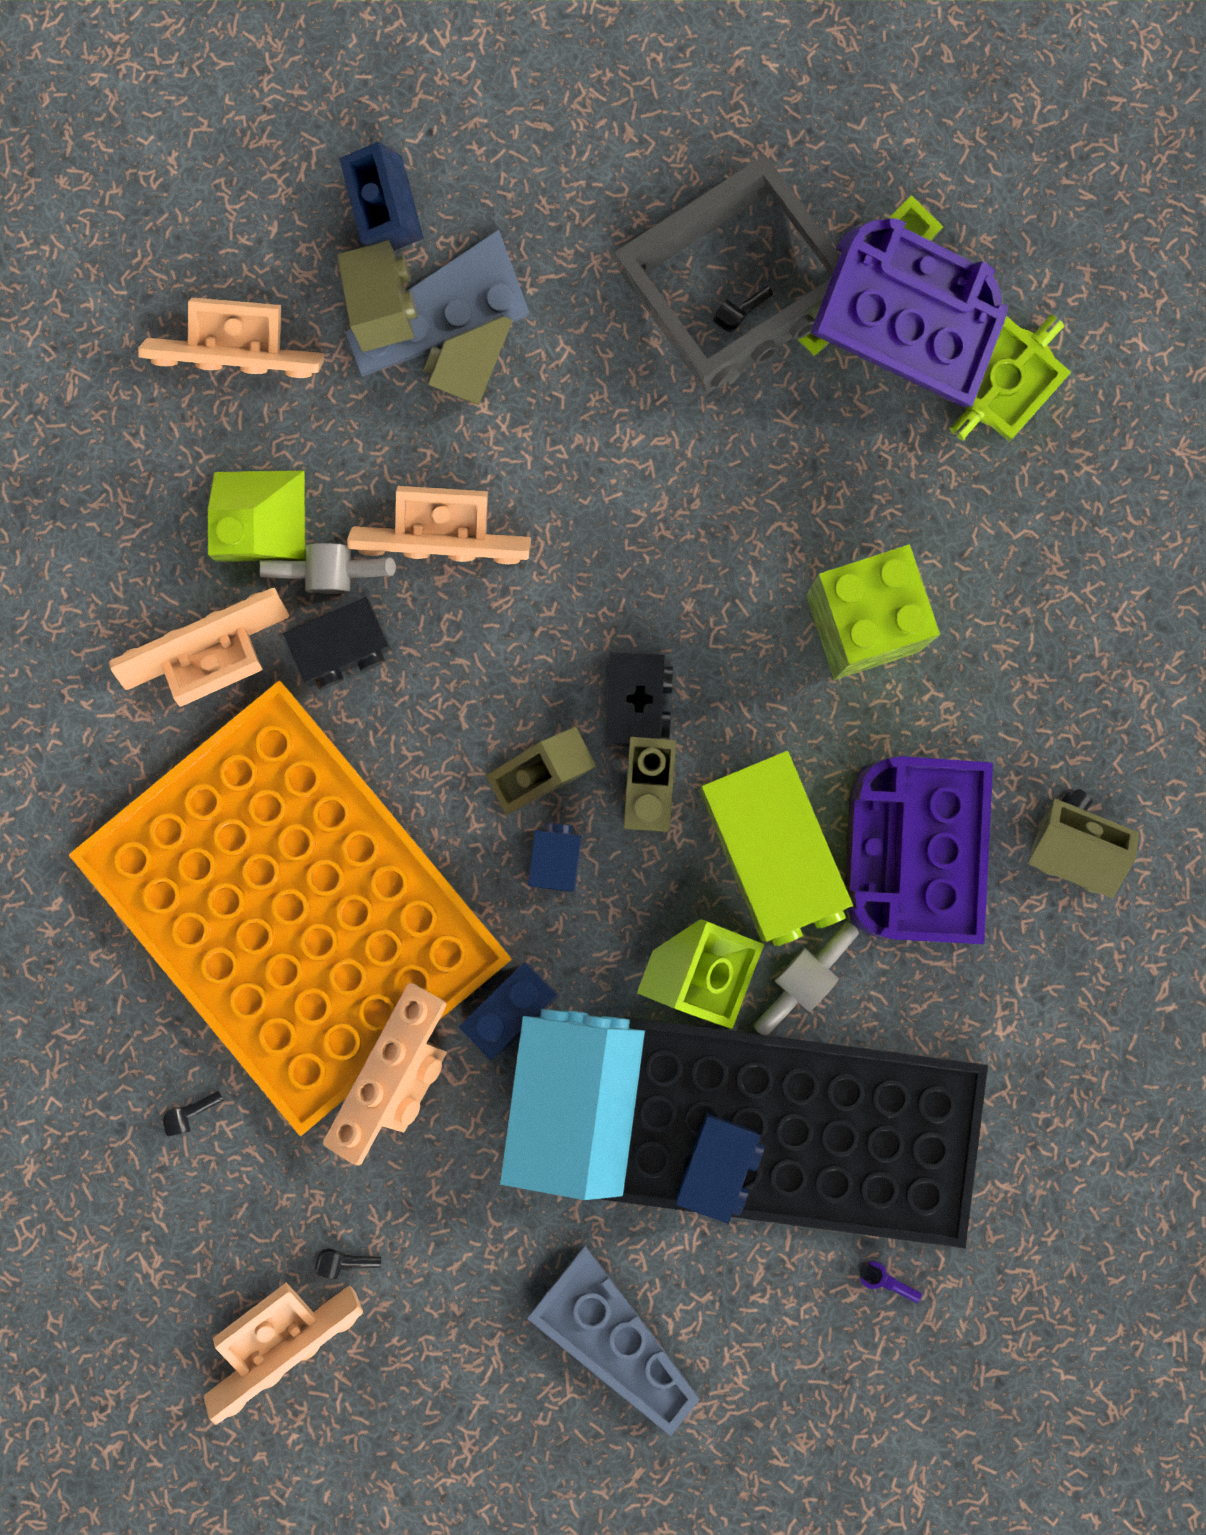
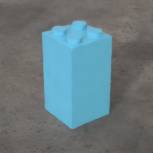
M541 1009L540 1017L523 1016L500 1185L580 1200L623 1196L644 1030L629 1028V1019L590 1016L588 1013L571 1010Z

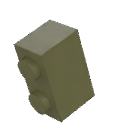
M389 240L338 254L349 323L362 352L415 338L411 319L418 318V312L411 291L406 292L404 284L411 282V276L404 255L396 257Z
M1054 798L1032 840L1028 864L1038 868L1045 874L1056 875L1080 885L1089 892L1100 893L1113 899L1136 860L1139 832Z

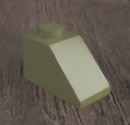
M500 315L444 339L440 349L432 346L423 368V372L430 374L427 381L428 385L479 405L513 320L507 316Z
M573 727L537 743L490 772L486 777L505 814L508 815L574 781L597 766L577 727Z

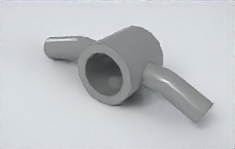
M321 543L307 545L306 561L260 560V578L305 579V591L314 594H348L351 588V578L393 576L396 571V564L392 558L351 560V549H348L347 545Z
M845 922L816 956L806 948H803L775 979V982L785 991L754 1023V1028L760 1034L769 1035L798 1003L810 1012L821 1002L839 980L829 968L859 935L857 928L851 923Z

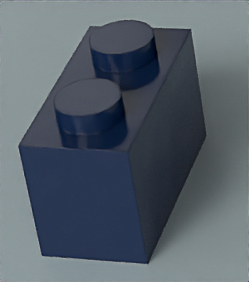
M378 141L339 158L362 243L369 246L389 240L395 251L424 239L404 162L400 154Z
M545 823V831H534L529 887L576 892L582 837L580 835H573V826Z
M524 962L459 1028L490 1060H496L520 1036L523 1016L539 1017L541 1009H547L560 995L529 963Z
M705 1113L675 1197L676 1205L729 1224L732 1214L740 1216L749 1193V1189L742 1187L748 1169L756 1172L765 1145L758 1143L760 1134L755 1130Z

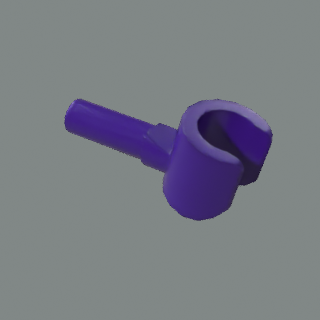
M876 1260L868 1262V1264L881 1270L882 1279L878 1283H871L860 1276V1280L866 1288L878 1289L884 1287L915 1303L920 1301L922 1293L890 1276L884 1264Z

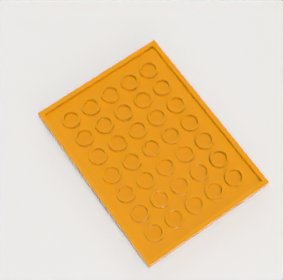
M280 680L69 854L71 859L299 1136L306 1133L347 1098L409 983L423 988L446 1002V1008L439 1019L441 1020L512 960L510 955Z

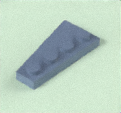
M497 230L406 291H411L418 312V318L411 319L415 338L362 352L351 328L346 331V335L363 377L429 353L432 346L440 349L444 339L500 315L511 318L512 322L529 317L530 313L500 231Z
M584 1245L530 1312L527 1319L671 1436L700 1400L699 1396L588 1247Z

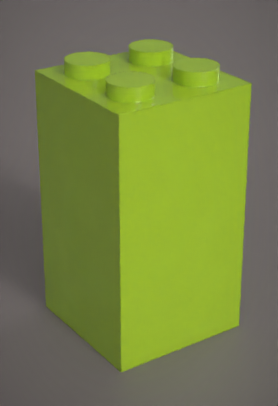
M910 544L820 573L806 594L834 680L919 653L940 635Z
M788 751L703 785L699 789L703 803L761 941L768 942L772 940L774 946H781L802 937L803 934L800 928L814 922L816 929H821L846 919L843 910L852 907V901Z

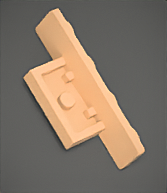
M191 298L188 301V341L146 338L138 347V357L151 359V363L157 366H174L178 364V361L194 362L197 368L203 370H218L223 368V365L240 366V371L244 373L263 374L267 372V369L285 370V375L294 378L310 377L312 373H318L324 363V353L280 349L281 305Z
M398 486L396 490L395 529L354 526L351 528L347 538V548L356 549L360 554L366 556L383 555L385 551L403 552L405 557L413 559H423L429 557L430 554L448 555L449 559L460 562L472 561L475 557L493 558L495 562L500 564H516L520 560L529 559L531 538L486 534L488 491Z
M270 588L266 591L252 594L246 600L226 609L212 612L205 618L188 626L172 630L163 637L139 648L130 649L121 656L110 660L109 666L125 690L165 674L173 698L181 707L263 670L249 635L287 619L289 613L276 589Z
M409 983L406 986L323 1141V1145L351 1164L359 1166L362 1164L382 1126L404 1133L407 1126L415 1120L420 1110V1102L429 1085L439 1076L442 1061L447 1054L445 1050L427 1042L446 1008L445 1001L413 983Z
M286 1282L213 1337L214 1346L236 1371L204 1395L208 1418L217 1425L226 1417L234 1416L244 1407L247 1401L263 1389L274 1386L283 1374L301 1360L311 1358L322 1344L338 1332H344L349 1329L363 1313L353 1288L347 1286L313 1312Z

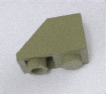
M630 737L624 829L670 832L676 740Z

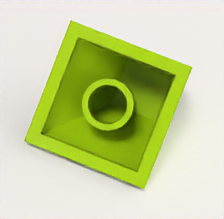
M305 471L214 472L208 505V555L215 562L306 560Z
M700 919L652 951L637 994L671 1008L733 1029L764 944Z

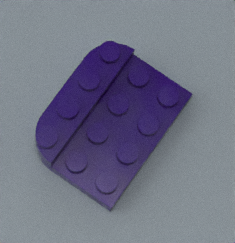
M899 219L875 220L852 227L837 245L836 250L841 252L810 333L962 407L972 406L1007 314V304L1002 305L1001 292L993 277L996 271L983 261L973 263L904 228L906 222Z
M899 756L878 760L858 772L849 798L845 887L853 904L847 910L854 926L862 929L869 935L882 939L985 944L993 777L992 762Z

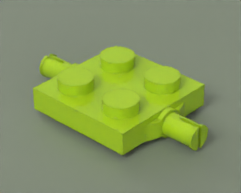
M1050 314L1036 332L1033 333L1020 328L1006 316L973 405L965 407V412L949 427L950 431L955 434L965 422L968 423L957 435L958 439L964 441L974 427L981 422L991 426L1010 442L1070 375L1071 371L1054 357L1048 346L1053 338L1064 328L1061 320L1049 332H1046L1057 319L1056 316Z

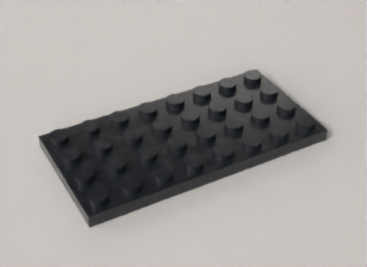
M630 1016L624 1017V1019L630 1020L629 1028L644 1030L645 1034L623 1196L601 1198V1200L694 1212L676 1205L675 1197L705 1113L757 1131L760 1134L758 1143L765 1145L756 1172L748 1169L742 1187L749 1189L743 1211L740 1216L732 1214L731 1217L966 1249L988 1072L987 1064Z

